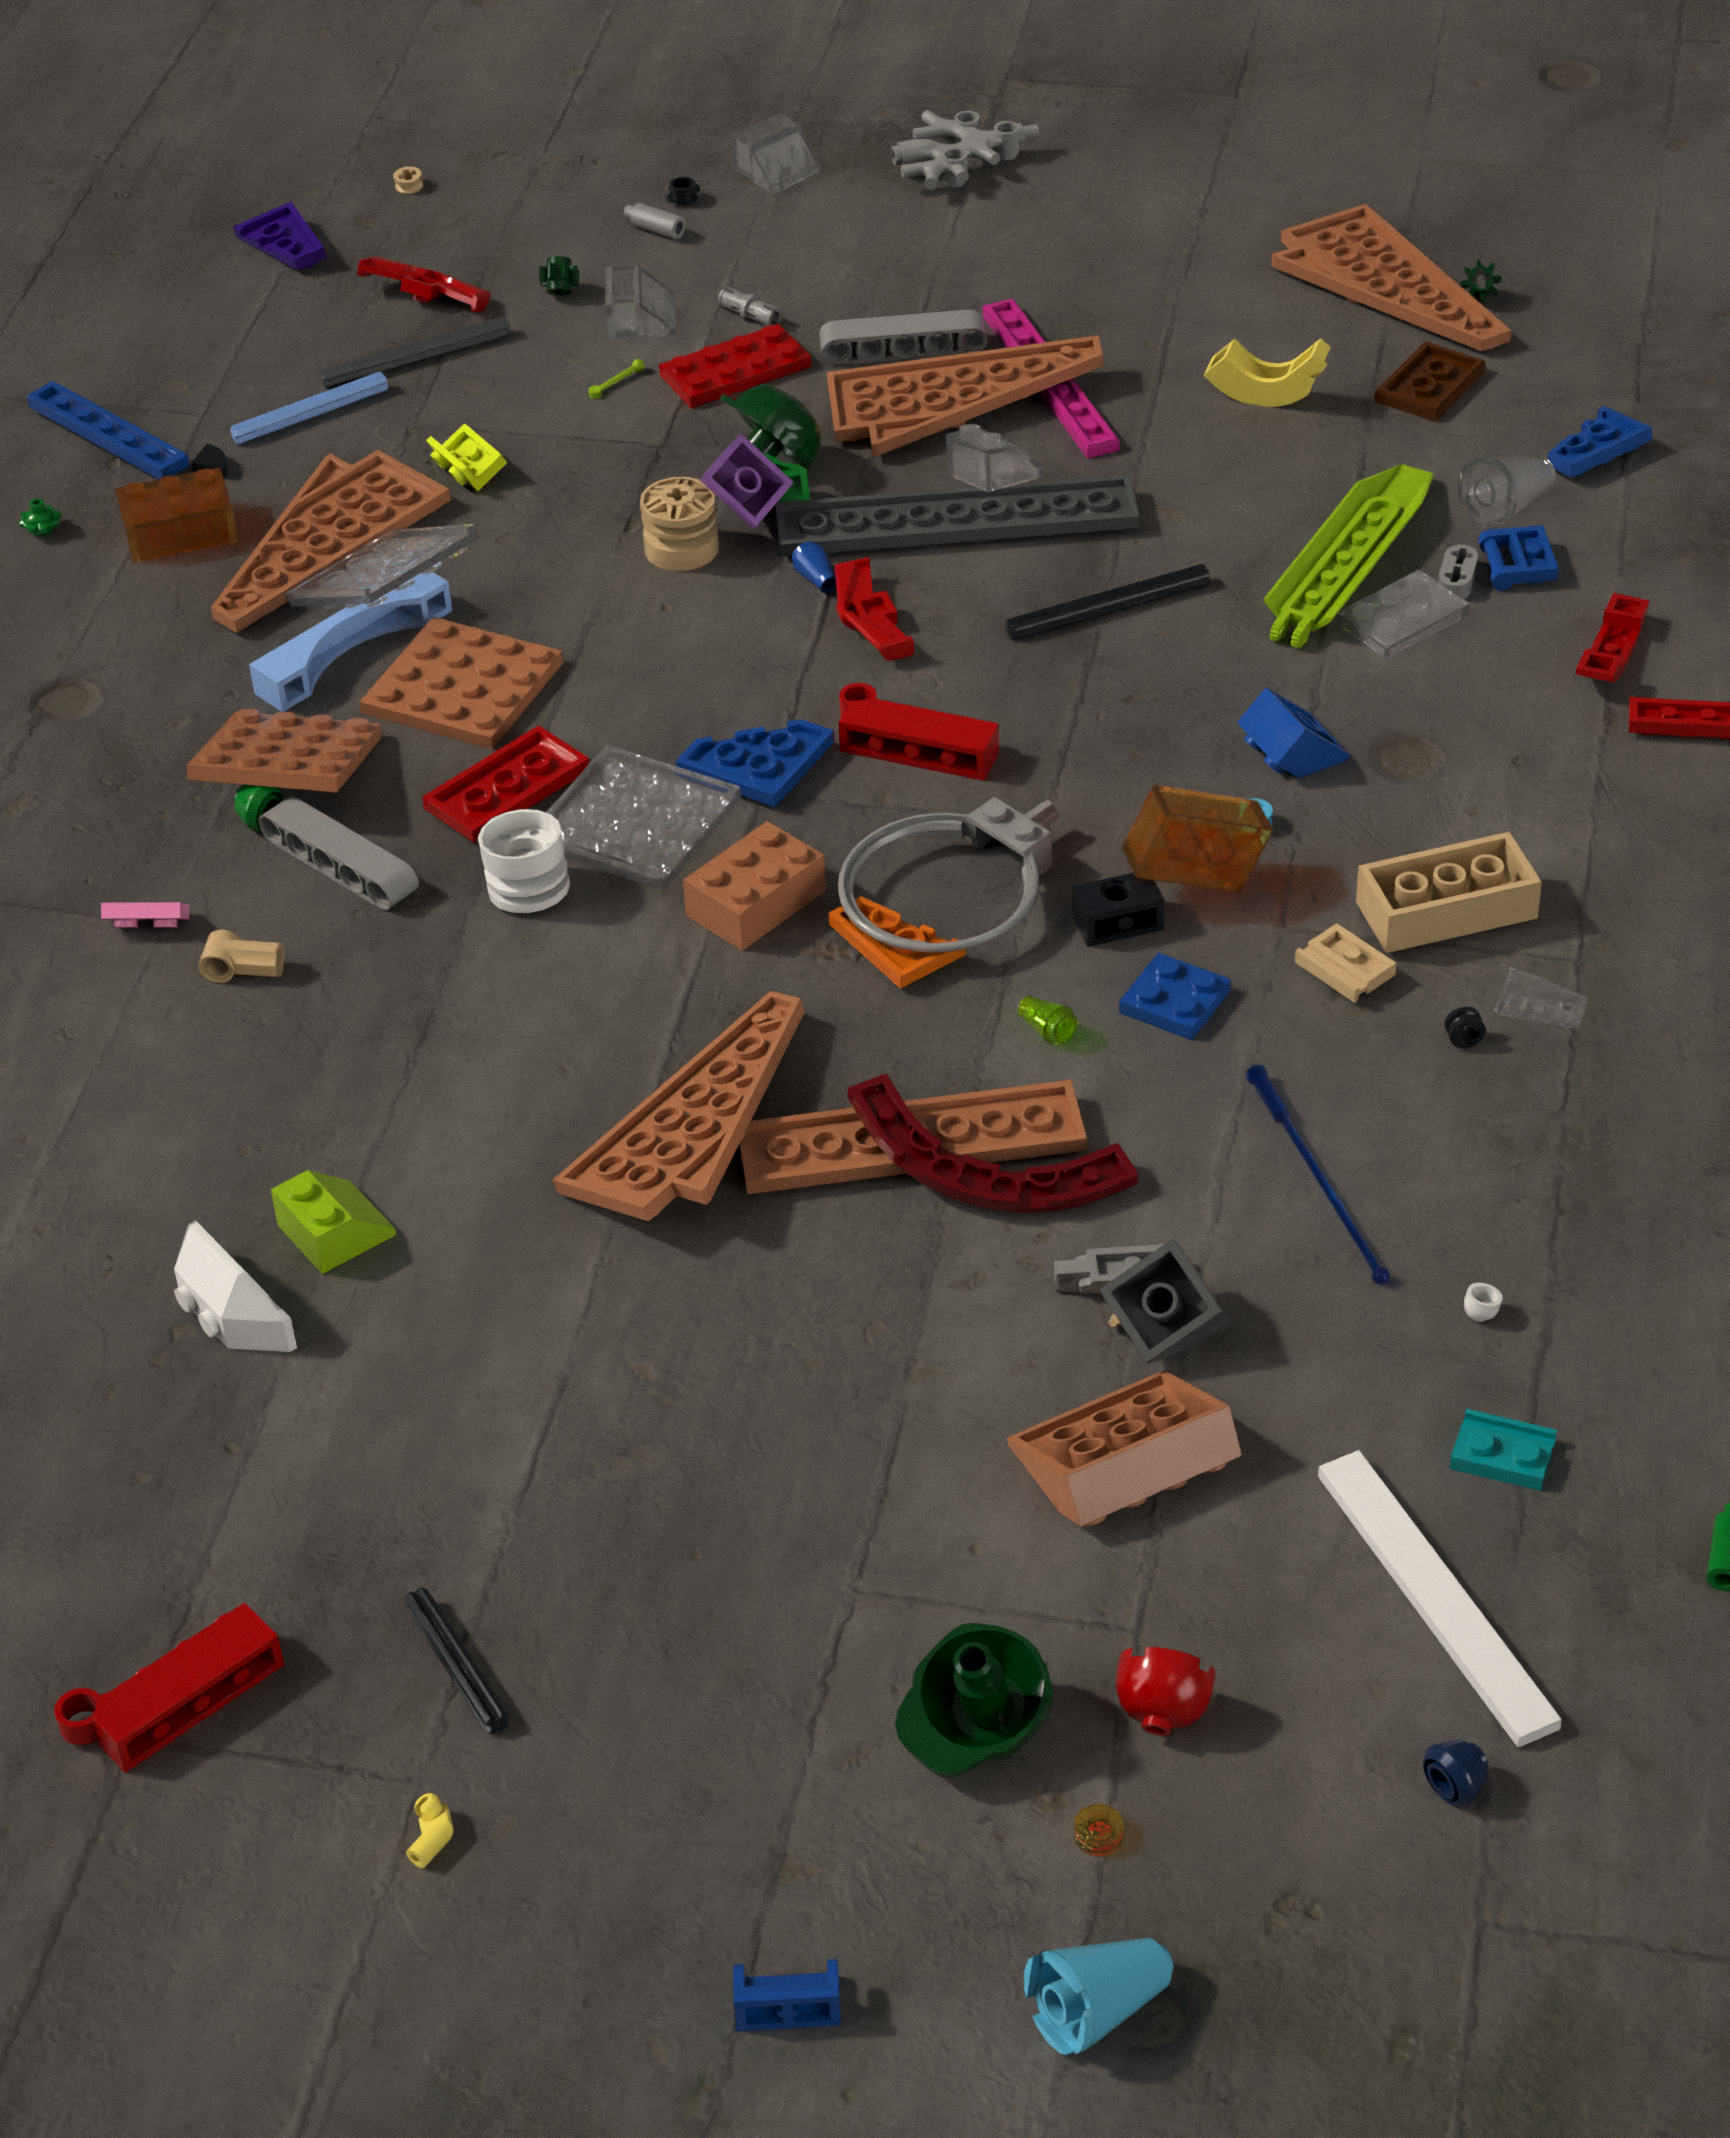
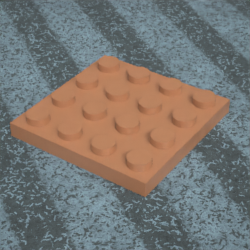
M432 617L360 700L361 714L493 749L564 663L562 650L546 647L541 644Z
M241 709L230 717L186 765L187 780L338 792L382 738L381 724L369 723L365 718H351L342 721L332 720V717L328 715H314L306 718L296 717L292 712H277L269 715L259 714V711L256 709Z

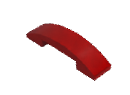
M1613 593L1604 611L1603 624L1590 650L1585 649L1576 667L1575 674L1613 683L1617 682L1625 671L1636 647L1649 609L1650 600Z

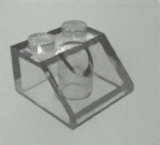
M968 424L959 428L960 431L946 434L948 475L986 492L1046 476V469L1016 443L1002 438L999 433H990L982 430L979 425Z

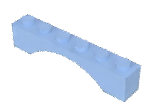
M421 564L415 566L250 663L249 668L254 694L281 712L288 710L311 696L315 683L322 672L337 657L350 648L387 633L424 628L432 617L441 618L450 613L452 605L448 581Z

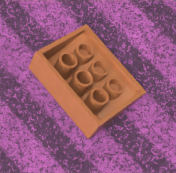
M1165 1370L1006 1438L1010 1449L1059 1513L1080 1527L1101 1523L1106 1519V1515L1122 1508L1137 1507L1143 1504L1147 1497L1163 1490L1178 1489L1184 1486L1188 1479L1201 1473L1219 1471L1227 1465V1462L1242 1456L1230 1406Z

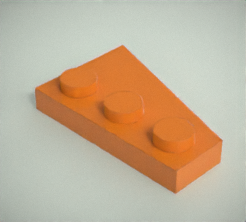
M862 896L855 899L858 908L869 921L893 935L911 940L926 941V943L959 941L956 938H953L951 941L944 940L936 936L935 929L922 924L918 928L901 920L900 913ZM842 906L829 912V925L900 989L966 955V949L950 952H918L896 948L864 933L850 920Z

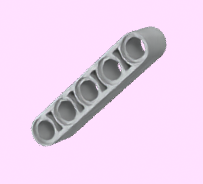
M975 310L835 320L824 324L819 332L823 359L831 365L964 354L982 351L987 344L983 317Z
M294 796L287 797L258 818L260 830L272 844L382 910H389L419 887L417 875L405 861Z

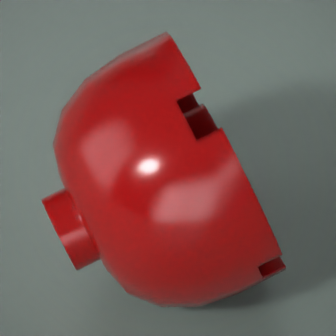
M1145 1647L1144 1656L1131 1657L1133 1648L1125 1649L1120 1654L1116 1671L1118 1699L1124 1711L1133 1720L1142 1723L1141 1729L1145 1732L1160 1736L1169 1735L1171 1729H1181L1195 1723L1208 1709L1213 1695L1216 1673L1211 1665L1207 1672L1200 1669V1658L1178 1650L1161 1647Z

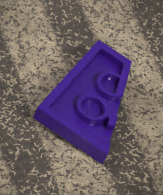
M288 202L233 226L237 238L297 271L312 267L317 262L327 258L324 247L292 202Z

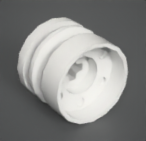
M520 809L505 812L492 818L481 828L478 836L479 847L485 868L484 874L489 898L495 906L511 913H531L545 910L557 904L567 895L570 879L564 856L565 849L559 821L551 814L539 810Z

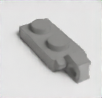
M1164 1244L1086 1249V1255L1076 1257L1075 1260L1055 1261L1053 1273L1056 1292L1074 1293L1080 1291V1293L1085 1294L1090 1292L1091 1294L1100 1293V1288Z

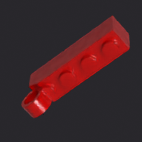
M865 683L849 684L839 692L841 716L838 721L840 752L985 781L999 755V723L877 699L875 688Z
M244 1602L229 1613L219 1616L214 1623L190 1639L180 1642L173 1650L152 1664L138 1670L134 1676L110 1692L100 1695L95 1690L89 1688H76L63 1694L54 1707V1715L60 1735L65 1741L74 1745H86L98 1740L99 1746L126 1773L283 1667L285 1664L278 1635ZM93 1712L85 1720L70 1721V1718L77 1713Z

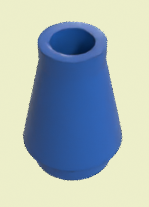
M812 541L799 545L792 554L794 570L818 587L822 593L832 592L836 588V575L824 548Z

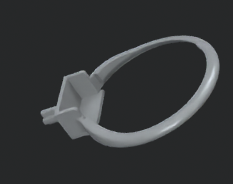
M993 797L970 814L928 813L891 822L867 835L846 857L838 880V893L842 907L850 920L864 933L882 943L900 949L918 952H950L989 942L1016 926L1035 906L1039 896V877L1052 868L1051 832L1045 829V827L1059 818V811L1054 809L1052 801L1046 800L1023 815L998 798ZM964 836L972 838V845L977 849L982 848L993 839H997L1023 856L1022 881L1024 884V894L1017 910L998 927L964 940L926 943V941L911 940L893 935L869 921L858 908L853 895L854 880L864 861L877 849L899 839L929 837L964 841Z

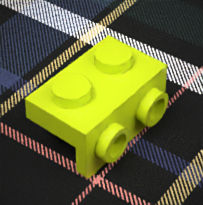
M465 423L442 445L432 436L426 440L433 449V452L430 454L431 458L443 470L449 466L448 472L461 486L467 482L477 492L508 463L496 449Z

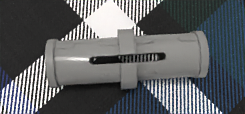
M726 286L725 290L722 289L719 293V306L738 313L746 321L752 319L766 326L780 324L782 310L761 301L760 297L755 294L747 295L729 286Z

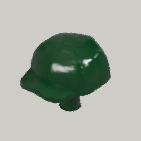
M767 384L752 387L737 399L726 393L720 396L721 401L738 410L742 418L752 429V432L746 439L760 452L777 457L782 452L807 470L809 469L819 451L822 432L817 420L798 399Z
M980 1623L961 1624L938 1642L913 1673V1686L908 1691L896 1714L894 1725L900 1743L918 1762L939 1777L954 1778L969 1772L987 1760H1004L1011 1757L1042 1727L1052 1710L1053 1691L1047 1663L1042 1660L1038 1648L1028 1639L1012 1630Z

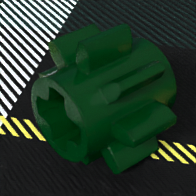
M553 256L547 258V266H539V282H541V287H547V293L554 296L571 294L572 286H579L578 266L572 265V260L568 257Z
M1479 259L1476 263L1477 267L1472 270L1467 267L1464 268V273L1468 276V280L1461 281L1460 286L1462 288H1469L1470 291L1468 293L1472 297H1479L1482 304H1485V297L1492 294L1496 297L1499 295L1494 284L1501 283L1502 276H1493L1495 270L1494 263L1490 264L1487 268L1482 266ZM1484 275V279L1487 281L1485 282V288H1478L1477 283H1475L1477 282V276Z

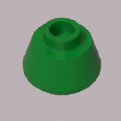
M242 785L234 795L235 812L250 830L255 832L261 831L258 818L283 801L284 796L279 787Z

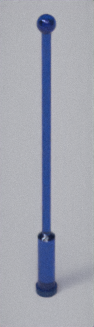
M1263 1065L1252 1066L1246 1072L1248 1082L1255 1087L1277 1123H1282L1372 1269L1373 1281L1378 1285L1386 1284L1390 1278L1389 1271L1386 1268L1380 1267L1292 1125L1289 1120L1291 1114L1268 1078L1265 1067Z

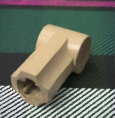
M215 930L208 936L198 963V970L205 979L215 983H225L231 980L234 974L281 977L284 969V947L282 943L245 941L229 930Z

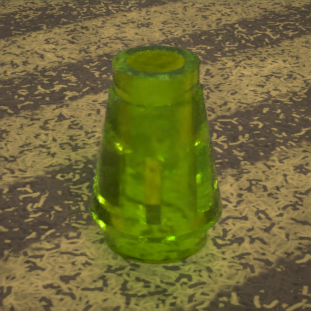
M1031 995L1026 996L1018 1006L1019 1017L1024 1019L1049 1044H1065L1073 1038L1077 1031L1078 1019L1068 1006Z

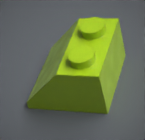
M306 1170L271 1189L278 1226L321 1274L334 1269L396 1235V1229L349 1180Z

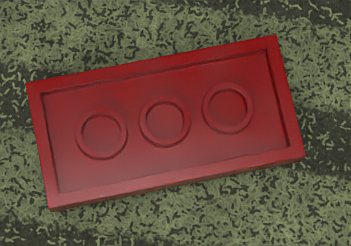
M779 324L766 326L747 335L736 336L732 340L714 346H706L702 350L685 356L674 357L670 361L659 364L660 377L690 408H694L720 399L723 393L732 395L810 368L811 356Z
M538 725L422 796L423 808L474 843L478 841L481 828L492 818L505 812L529 809L590 771V761L587 756Z

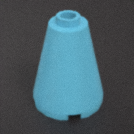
M1152 1938L1042 1951L1028 1960L1024 1970L1026 1999L1035 1996L1040 2013L1032 2016L1036 2027L1047 2043L1060 2054L1068 2055L1073 2052L1075 2054L1085 2052L1169 1986L1171 1973L1173 1972V1960L1169 1951Z

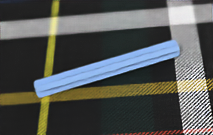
M377 372L237 423L230 427L232 439L236 444L241 445L382 393L388 389L387 378L382 372Z

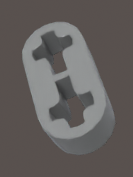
M1454 545L1446 550L1438 579V593L1441 597L1451 601H1458L1470 595L1478 564V552L1474 548L1467 545Z

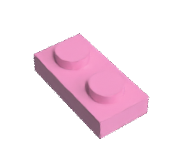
M181 902L101 903V919L114 920V928H138V920H153L154 928H177V920H189V904Z

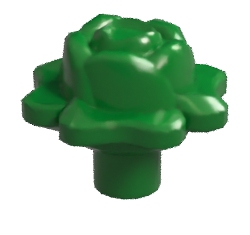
M35 498L29 502L30 510L22 512L20 514L21 519L18 521L20 527L26 528L34 536L48 535L55 526L60 524L62 514L60 511L54 510L51 505L44 506L42 499Z

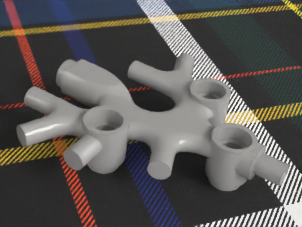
M926 110L923 112L921 120L929 126L913 128V140L897 142L896 146L891 147V156L894 165L901 166L902 178L924 175L926 176L925 187L933 190L937 187L939 176L942 174L946 185L949 187H960L969 179L968 158H980L992 165L998 164L1000 159L1005 161L1013 160L1020 151V144L1025 143V139L1039 137V128L1037 124L1022 126L1021 123L1002 121L994 126V130L983 131L980 130V115L974 111H961L955 115L954 120L939 117L930 110ZM950 136L955 137L956 143L941 144L929 139Z

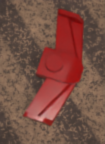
M377 256L362 259L358 264L357 276L367 277L375 274L402 281L400 290L411 293L412 299L421 302H431L433 298L447 295L471 305V311L477 313L486 309L491 293L487 290L444 273Z
M870 557L836 564L835 575L838 599L836 612L841 622L851 630L859 631L886 661L912 656L914 654V640L911 636H906L894 625L898 623L897 610L887 591L873 593Z

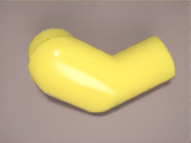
M434 1793L424 1794L416 1801L414 1806L415 1813L419 1816L422 1834L406 1851V1855L419 1868H425L450 1841L454 1831L447 1804L440 1802V1798Z

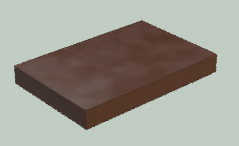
M1425 341L1375 391L1374 402L1436 422L1485 372L1486 361Z

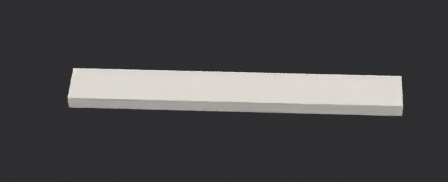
M1358 1450L1320 1465L1318 1468V1478L1515 1745L1519 1748L1559 1731L1562 1721L1560 1716L1362 1453Z

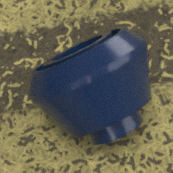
M1458 1739L1433 1744L1426 1749L1423 1759L1425 1777L1435 1793L1445 1802L1451 1805L1468 1806L1474 1801L1487 1780L1486 1768L1488 1767V1760L1484 1752L1476 1744Z

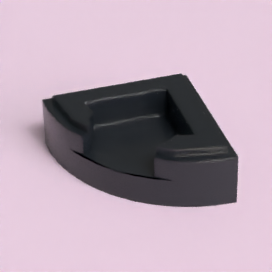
M207 443L191 462L193 473L224 479L228 473L225 453L212 444Z

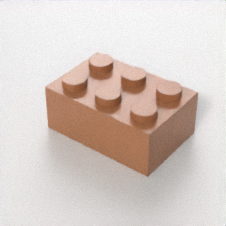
M766 821L683 879L686 916L743 951L826 891L824 854Z

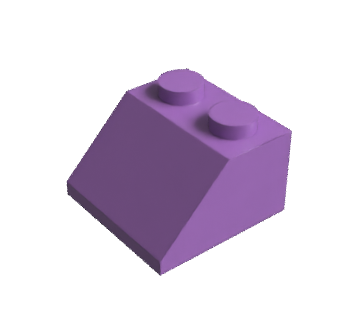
M741 433L721 453L700 479L705 486L752 529L762 521L794 483Z

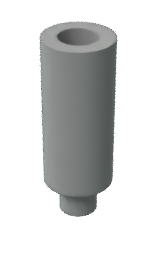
M637 203L635 206L628 204L624 209V216L630 218L631 224L675 240L680 239L685 232L686 220L682 216L643 203Z

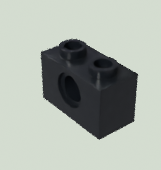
M1149 869L1072 886V918L1087 947L1164 930L1165 899Z

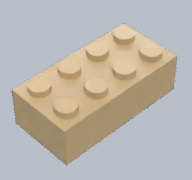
M1505 832L1359 865L1356 903L1384 951L1390 953L1538 919L1542 881L1511 833Z

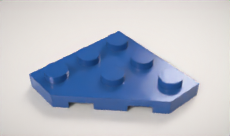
M799 719L786 722L787 728L766 732L764 726L734 732V738L713 742L711 736L699 738L676 760V771L679 774L776 807L835 742L834 730Z

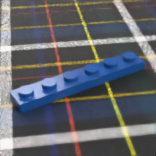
M54 381L26 396L29 408L163 482L190 466L188 454Z

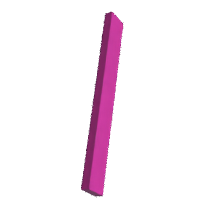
M1014 299L982 306L983 318L1005 348L1045 343V340ZM1073 378L1038 392L1087 459L1119 451L1120 440Z

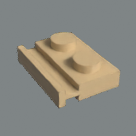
M1337 923L1310 940L1308 947L1305 949L1298 948L1295 950L1296 964L1354 1003L1359 1000L1360 994L1363 992L1366 994L1370 993L1396 975V962Z

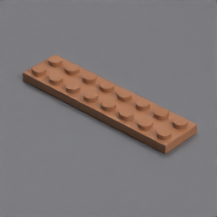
M1071 1080L904 1101L913 1116L923 1127L942 1141L941 1146L961 1158L966 1154L994 1163L1087 1150V1137ZM854 1108L752 1120L745 1131V1137L738 1145L747 1194L907 1174L877 1145Z

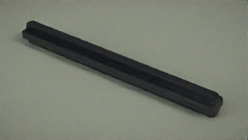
M1199 564L1012 617L1005 622L1006 632L1010 639L1016 640L1202 587L1210 582L1209 570L1204 564Z

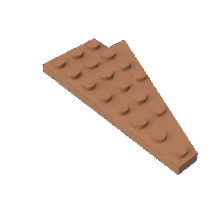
M1367 204L1281 230V242L1288 249L1272 254L1271 266L1275 269L1345 296L1346 300L1350 303L1365 304L1479 351L1493 349L1509 343L1511 340V330Z
M1099 335L826 372L835 441L855 442L860 439L870 438L873 456H879L949 427H961L969 419L1104 366Z
M380 450L373 452L353 465L331 453L326 455L211 606L213 619L235 633L240 632L451 501L449 488Z
M773 991L766 994L553 1179L557 1194L648 1222L657 1216L677 1196L707 1205L711 1201L740 1141L745 1137V1131L805 1013L801 998Z

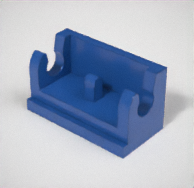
M827 1959L828 1973L745 1977L744 1964H733V1999L736 2030L754 2031L841 2026L838 1959Z

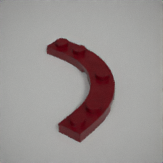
M887 1073L848 1087L847 1098L877 1145L896 1165L925 1186L947 1197L970 1205L1007 1212L1037 1213L1058 1211L1100 1200L1135 1186L1138 1183L1139 1174L1119 1143L1064 1163L1026 1167V1172L1000 1170V1164L983 1161L966 1154L961 1158L941 1146L942 1141L925 1129L913 1116Z

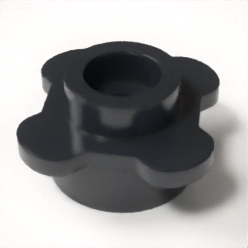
M690 177L674 178L670 182V194L666 196L667 201L678 205L694 203L698 200V195L696 194L700 191V186L695 184V180Z

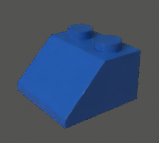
M1268 687L1261 692L1237 721L1247 733L1244 737L1245 741L1255 750L1261 753L1264 752L1267 755L1264 758L1265 763L1279 774L1287 771L1300 778L1343 763L1351 756L1312 713Z

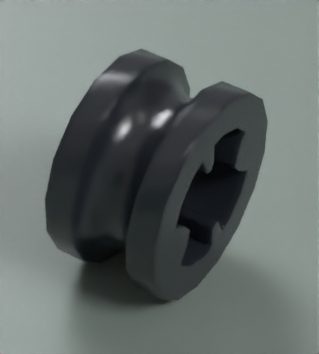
M1460 1007L1453 1010L1445 1019L1444 1027L1449 1034L1452 1045L1457 1048L1473 1047L1481 1042L1486 1035V1027L1480 1013L1473 1007Z

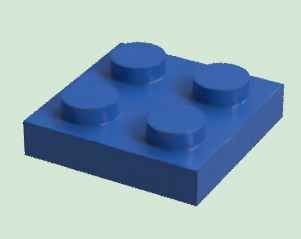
M1157 953L1119 1000V1013L1193 1040L1229 994L1231 979Z

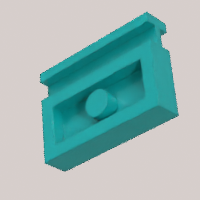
M1466 1408L1464 1421L1461 1424L1452 1451L1450 1469L1541 1491L1552 1451L1555 1447L1557 1430Z

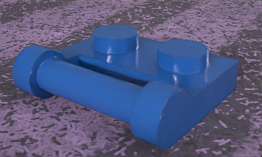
M1543 525L1489 529L1479 535L1478 543L1481 551L1486 553L1492 571L1490 579L1496 590H1507L1513 584H1536L1544 581L1558 580L1559 568ZM1500 547H1509L1515 565L1505 566Z

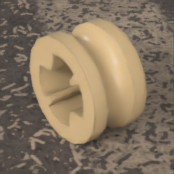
M403 167L393 174L394 182L396 183L395 189L402 194H413L423 188L422 174L419 168Z

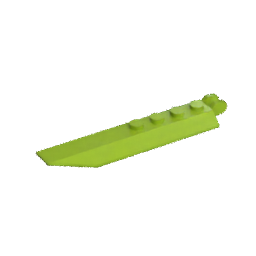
M1400 464L1357 481L1264 597L1263 602L1276 616V621H1274L1269 635L1272 641H1282V638L1287 634L1289 625H1293L1296 628L1291 637V645L1301 649L1308 641L1311 631L1314 632L1332 622L1421 507L1434 478V473Z

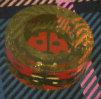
M1092 1804L1086 1806L1075 1816L1073 1824L1074 1841L1083 1852L1089 1855H1109L1115 1852L1123 1842V1818L1116 1809L1108 1805Z

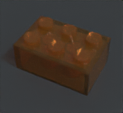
M220 468L201 469L195 473L165 476L159 480L144 483L135 482L115 488L121 521L133 563L238 542L233 509Z
M1153 785L1122 846V850L1136 878L1240 893L1274 830L1256 800Z

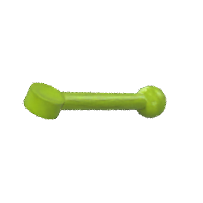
M636 359L632 362V366L600 386H591L588 389L589 397L598 399L603 395V391L634 372H642L645 369L644 361Z

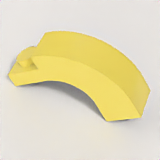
M1320 338L1295 359L1285 363H1270L1255 357L1236 339H1233L1211 358L1203 376L1221 392L1242 403L1265 407L1284 406L1297 402L1309 394L1316 377L1327 366L1325 359L1331 347Z

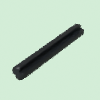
M418 1588L415 1592H409L405 1597L407 1610L484 1731L494 1734L499 1729H504L509 1721L507 1719V1711L430 1592L425 1588Z

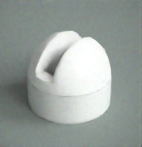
M1486 1283L1471 1284L1464 1298V1310L1468 1317L1476 1322L1490 1320L1499 1311L1503 1299L1502 1294L1497 1288Z

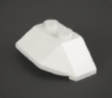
M196 1220L188 1224L174 1268L178 1288L174 1290V1293L183 1310L187 1313L192 1311L198 1317L205 1333L209 1337L216 1336L228 1349L291 1352L296 1349L291 1317L269 1297Z

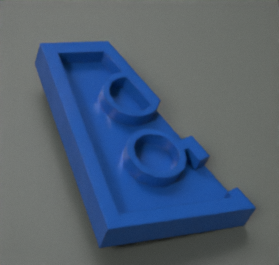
M1602 406L1597 411L1598 417L1595 420L1587 419L1581 424L1580 433L1568 435L1548 453V466L1568 477L1580 476L1591 468L1600 464H1606L1611 459L1626 452L1634 451L1639 446L1652 441V427L1611 408Z

